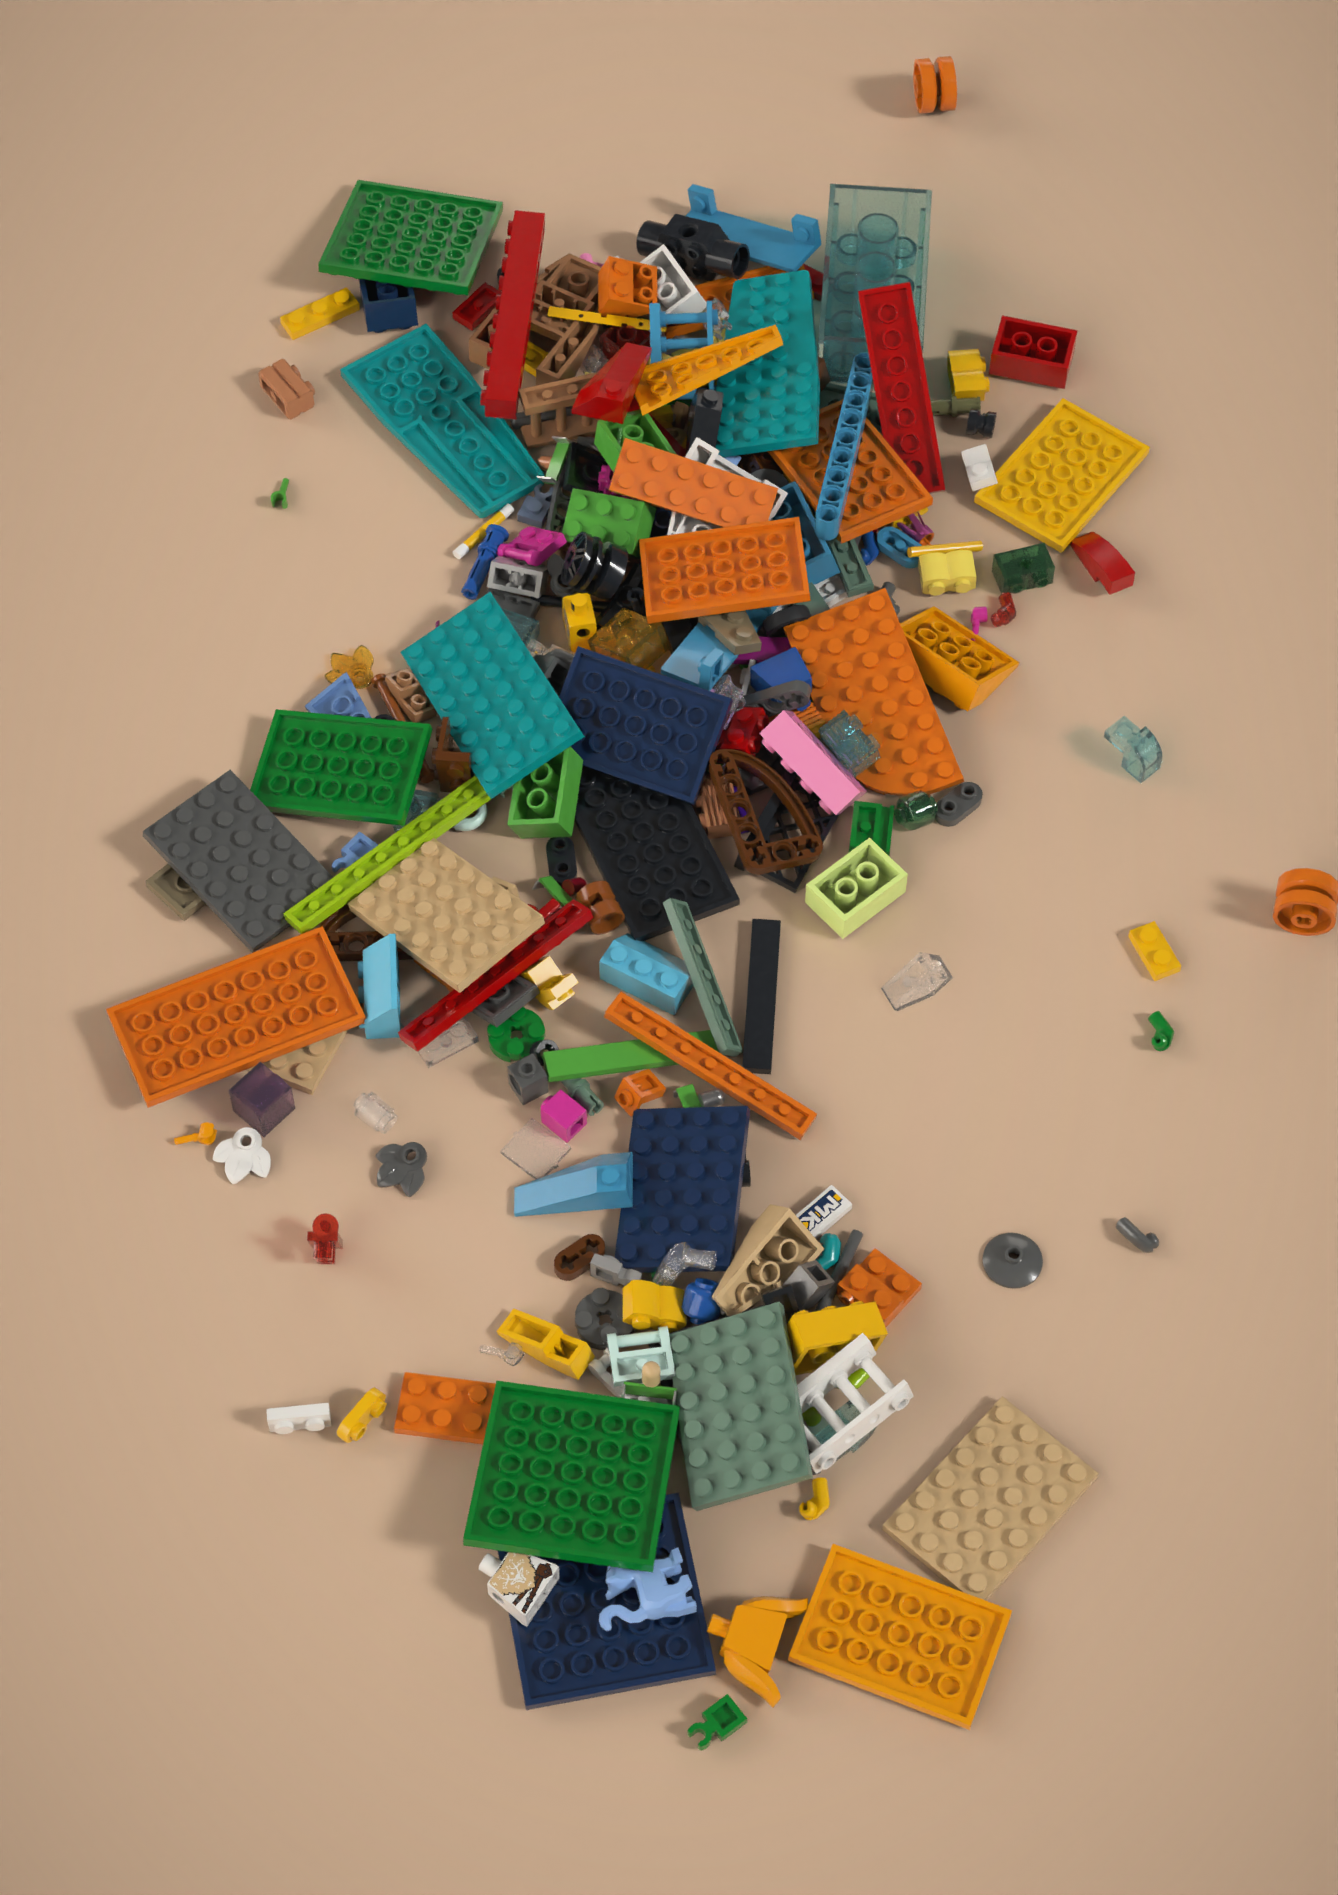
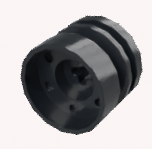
M583 531L580 532L572 541L565 556L561 571L562 584L569 587L574 586L575 589L580 591L586 588L587 593L606 601L609 600L616 593L624 577L628 562L627 549L608 541L603 544L601 538L592 537L591 534Z

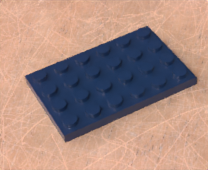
M579 646L559 696L585 736L571 745L574 751L583 759L584 767L695 805L708 771L710 756L716 749L731 709L732 698Z
M748 1106L636 1109L633 1112L628 1152L633 1154V1207L621 1208L615 1249V1258L623 1264V1268L633 1269L640 1273L717 1272L728 1269L735 1253L750 1118Z

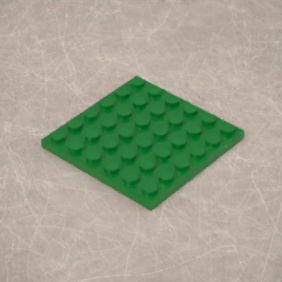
M357 180L318 263L319 272L353 277L355 279L373 280L380 283L398 284L405 287L423 288L430 291L449 292L455 295H468L502 214L503 202Z
M496 1380L463 1536V1546L653 1572L680 1406Z

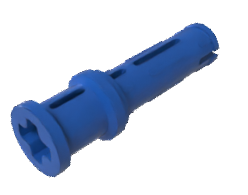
M496 524L487 526V535L484 541L478 545V557L461 590L464 597L472 600L478 597L481 586L489 572L491 561L498 557L497 549L499 545L506 542L509 538L508 531L502 526Z

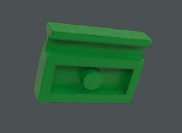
M854 801L849 852L870 838L888 856L890 855L895 805L884 807L878 803Z

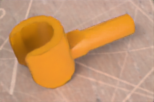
M204 1122L200 1125L199 1133L176 1137L174 1142L175 1145L199 1141L202 1144L211 1145L215 1141L217 1130L214 1129L213 1123Z

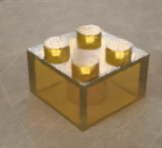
M626 608L620 610L587 640L591 651L646 670L670 649L661 623L648 624L647 617Z

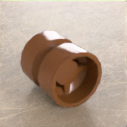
M594 881L581 888L577 893L576 901L588 907L592 912L594 918L587 923L594 934H606L615 930L623 923L625 915L619 903L615 900V895L608 882Z

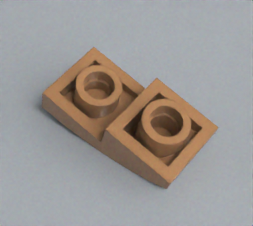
M409 668L385 676V681L393 697L412 722L418 723L437 716L436 709L429 698L422 692L423 688Z

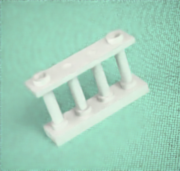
M863 1333L797 1385L802 1413L810 1407H815L836 1432L834 1436L824 1444H821L804 1424L807 1446L812 1452L809 1455L811 1468L816 1474L821 1470L830 1468L841 1454L895 1411L905 1408L910 1399L914 1397L905 1380H902L895 1386L873 1362L872 1358L876 1355V1352L870 1340ZM859 1368H863L885 1393L884 1396L872 1405L865 1400L848 1380V1377ZM834 1388H839L861 1413L847 1425L823 1399Z

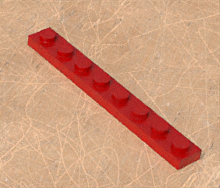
M571 900L546 919L545 924L461 993L454 989L398 1032L401 1041L417 1052L427 1046L432 1040L451 1028L453 1024L472 1012L478 1005L494 995L499 989L515 979L520 973L533 963L539 961L541 957L554 947L560 945L562 941L593 919L591 910L578 901Z

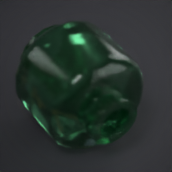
M922 790L915 791L898 799L894 816L897 823L903 825L904 828L910 831L932 824L938 811L937 804L932 795Z

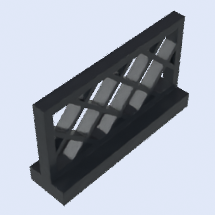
M786 770L782 778L794 792L798 790L807 795L809 802L803 803L806 809L812 808L815 816L813 822L815 825H818L821 832L820 837L824 843L839 815L833 813L831 816L821 818L817 808L820 806L818 802L821 799L815 792L809 794L801 786L800 781L795 779L796 773L793 772L791 774ZM773 793L757 820L766 843H770V835L781 833L783 839H788L787 831L799 829L796 823L784 826L781 815L790 812L775 793ZM750 832L746 839L748 842L755 840L752 832ZM808 844L805 845L811 853L814 852L815 848H810ZM738 853L734 867L744 871L745 868ZM755 853L753 855L752 861H755L757 859ZM812 863L805 864L802 869H800V866L794 867L797 874L795 882L783 877L781 870L761 874V876L795 893Z

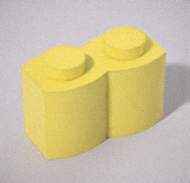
M956 550L946 554L927 553L919 556L918 570L923 594L938 596L947 591L966 593L976 588V572L972 551Z

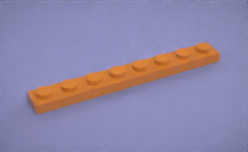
M620 991L605 1011L604 1018L714 1087L721 1089L730 1097L748 1106L749 1109L797 1139H802L816 1119L817 1113L622 991Z

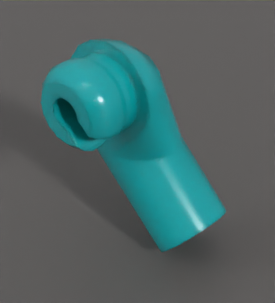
M826 1233L821 1237L820 1243H822L824 1250L822 1255L815 1259L824 1270L836 1264L840 1258V1239L837 1235Z

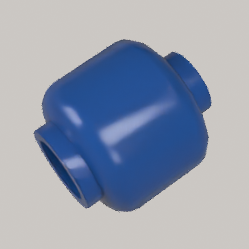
M696 1278L695 1282L687 1285L682 1309L684 1314L690 1317V1322L698 1325L714 1321L720 1317L722 1309L712 1299V1295L719 1284L718 1282L706 1278Z

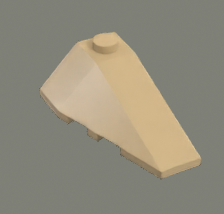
M770 1204L751 1226L713 1293L712 1299L728 1317L742 1313L761 1300V1293L781 1287L800 1264L814 1261L824 1248L790 1208Z

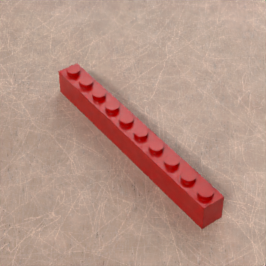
M515 210L513 221H508L507 235L511 237L505 240V254H508L507 257L502 259V273H505V275H500L499 291H502V294H497L496 310H499V312L493 315V329H496V331L490 334V348H493V350L487 352L486 366L490 367V369L484 371L483 386H487L486 390H481L480 405L485 406V417L517 419L520 399L519 389L522 386L545 234V213Z

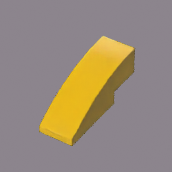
M514 1308L496 1331L499 1336L526 1354L576 1380H579L589 1366L588 1364L595 1358L587 1342L564 1334L558 1325Z

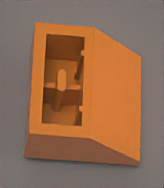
M609 256L598 273V313H601L602 317H607V314L631 318L650 314L649 303H657V267Z

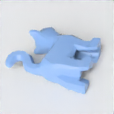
M679 1548L671 1550L669 1557L655 1559L653 1572L608 1566L605 1580L608 1585L606 1599L610 1600L633 1587L636 1589L640 1607L634 1612L623 1605L605 1607L599 1614V1623L604 1630L610 1631L612 1629L611 1618L614 1616H618L628 1623H638L645 1619L656 1620L663 1617H679L696 1612V1602L693 1601L692 1596L686 1597V1593L692 1588L689 1576H681L679 1582L668 1585L666 1581L667 1578L682 1572L680 1563L683 1562Z

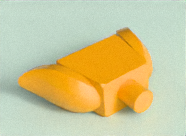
M754 1597L744 1601L741 1605H736L730 1620L712 1614L706 1630L708 1633L723 1638L719 1654L724 1657V1664L731 1675L745 1687L762 1697L772 1708L779 1702L781 1696L775 1682L768 1673L773 1663L785 1621L805 1613L808 1608V1598Z

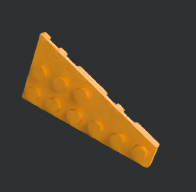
M776 324L646 365L634 395L642 416L782 346L783 341Z

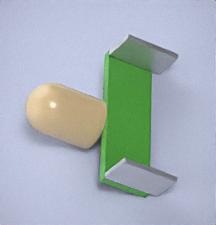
M649 1361L642 1367L643 1384L624 1381L621 1398H625V1394L673 1400V1405H676L677 1388L657 1386L660 1383L661 1377L660 1366L654 1361Z

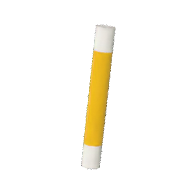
M507 503L453 551V555L457 559H461L486 537L488 525H499L514 512L512 505Z

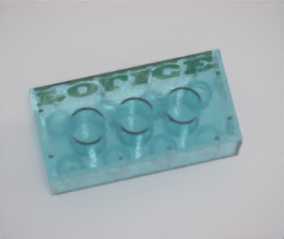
M830 184L818 357L825 360L831 382L848 383L854 357L860 353H868L858 291L910 282L923 354L932 190Z

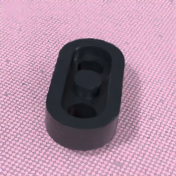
M569 837L550 838L546 844L549 876H552L562 887L565 880L577 877L574 844ZM557 846H564L561 849L556 848ZM560 869H566L567 871H566V872H560L559 870H560Z

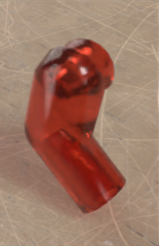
M1009 592L1002 593L999 596L1001 608L997 610V613L991 615V621L995 627L1007 625L1016 617V608L1012 595Z

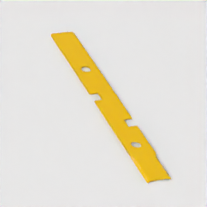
M553 306L549 307L547 313L549 317L619 327L624 323L627 324V328L650 330V320L609 314L605 318L601 317V313ZM667 324L666 327H662V332H666Z

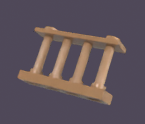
M596 373L519 389V398L525 416L530 415L531 419L530 425L521 426L527 450L557 443L552 436L566 437L569 440L578 439V436L587 437L596 434L597 421L600 419L581 415L566 417V407L574 405L579 391ZM556 409V419L541 422V412Z

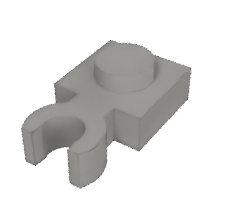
M595 1253L590 1262L592 1277L615 1286H619V1284L626 1286L630 1281L641 1280L642 1273L639 1271L623 1268V1264L610 1255L601 1256Z

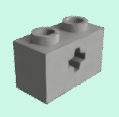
M498 556L491 561L487 587L540 598L546 593L549 576L547 566H531L525 561Z

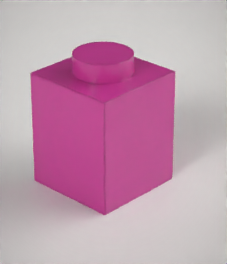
M561 1089L554 1096H548L541 1105V1122L566 1143L587 1125V1110Z

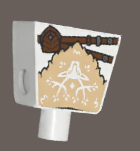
M508 1552L503 1561L488 1553L479 1566L480 1571L491 1577L487 1584L490 1597L526 1627L560 1578L559 1566L526 1554Z

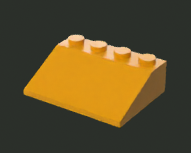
M935 606L900 623L924 683L929 685L937 694L943 695L954 702L956 707L967 712L982 704L1020 663L979 635L974 634L973 631Z

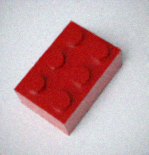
M1002 315L991 353L989 374L1065 389L1075 351L1078 330Z

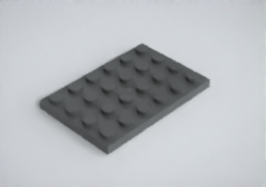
M231 770L221 775L143 831V837L252 953L291 926L285 920L283 913L333 878Z

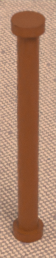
M378 674L374 676L371 683L374 688L378 689L391 717L395 721H406L385 681L386 675ZM425 758L419 775V779L423 784L434 780V770L429 768Z

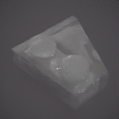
M464 1016L453 1024L451 1028L419 1050L418 1053L429 1068L479 1042L478 1035ZM416 1018L401 1020V1028L403 1029Z

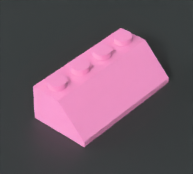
M783 710L759 733L764 738L761 741L762 744L771 753L776 751L783 758L780 763L788 772L792 774L795 771L802 778L799 782L809 794L813 792L817 794L821 799L818 802L819 805L829 815L832 812L835 815H840L854 801H857L867 792L793 711Z

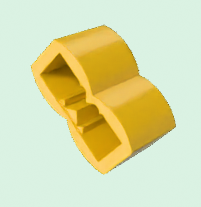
M979 349L948 351L946 364L951 395L956 396L957 399L980 396V401H984L985 393L990 390L989 378L984 377L983 373L986 371L985 357L980 356Z
M645 1280L630 1281L623 1287V1322L639 1330L648 1329L649 1327L658 1330V1327L668 1326L669 1333L681 1330L687 1325V1315L684 1314L682 1309L685 1290L673 1286H659L656 1283Z

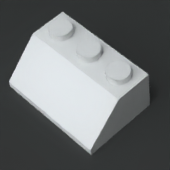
M664 244L639 262L657 267V303H660L661 311H666V314L701 313L707 310L706 301Z

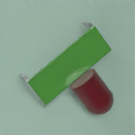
M552 876L539 878L532 887V890L546 888L560 905L564 907L573 900L570 896L577 895L580 889L587 885V882L581 877L565 880L561 887Z

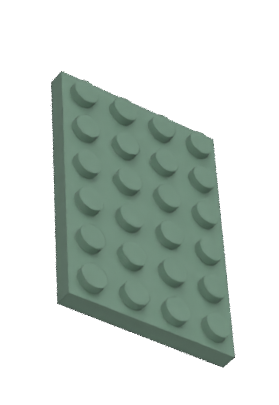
M776 1302L670 1334L675 1376L672 1379L674 1388H677L676 1405L680 1406L679 1425L692 1508L700 1511L812 1479L813 1475L784 1306L780 1302Z

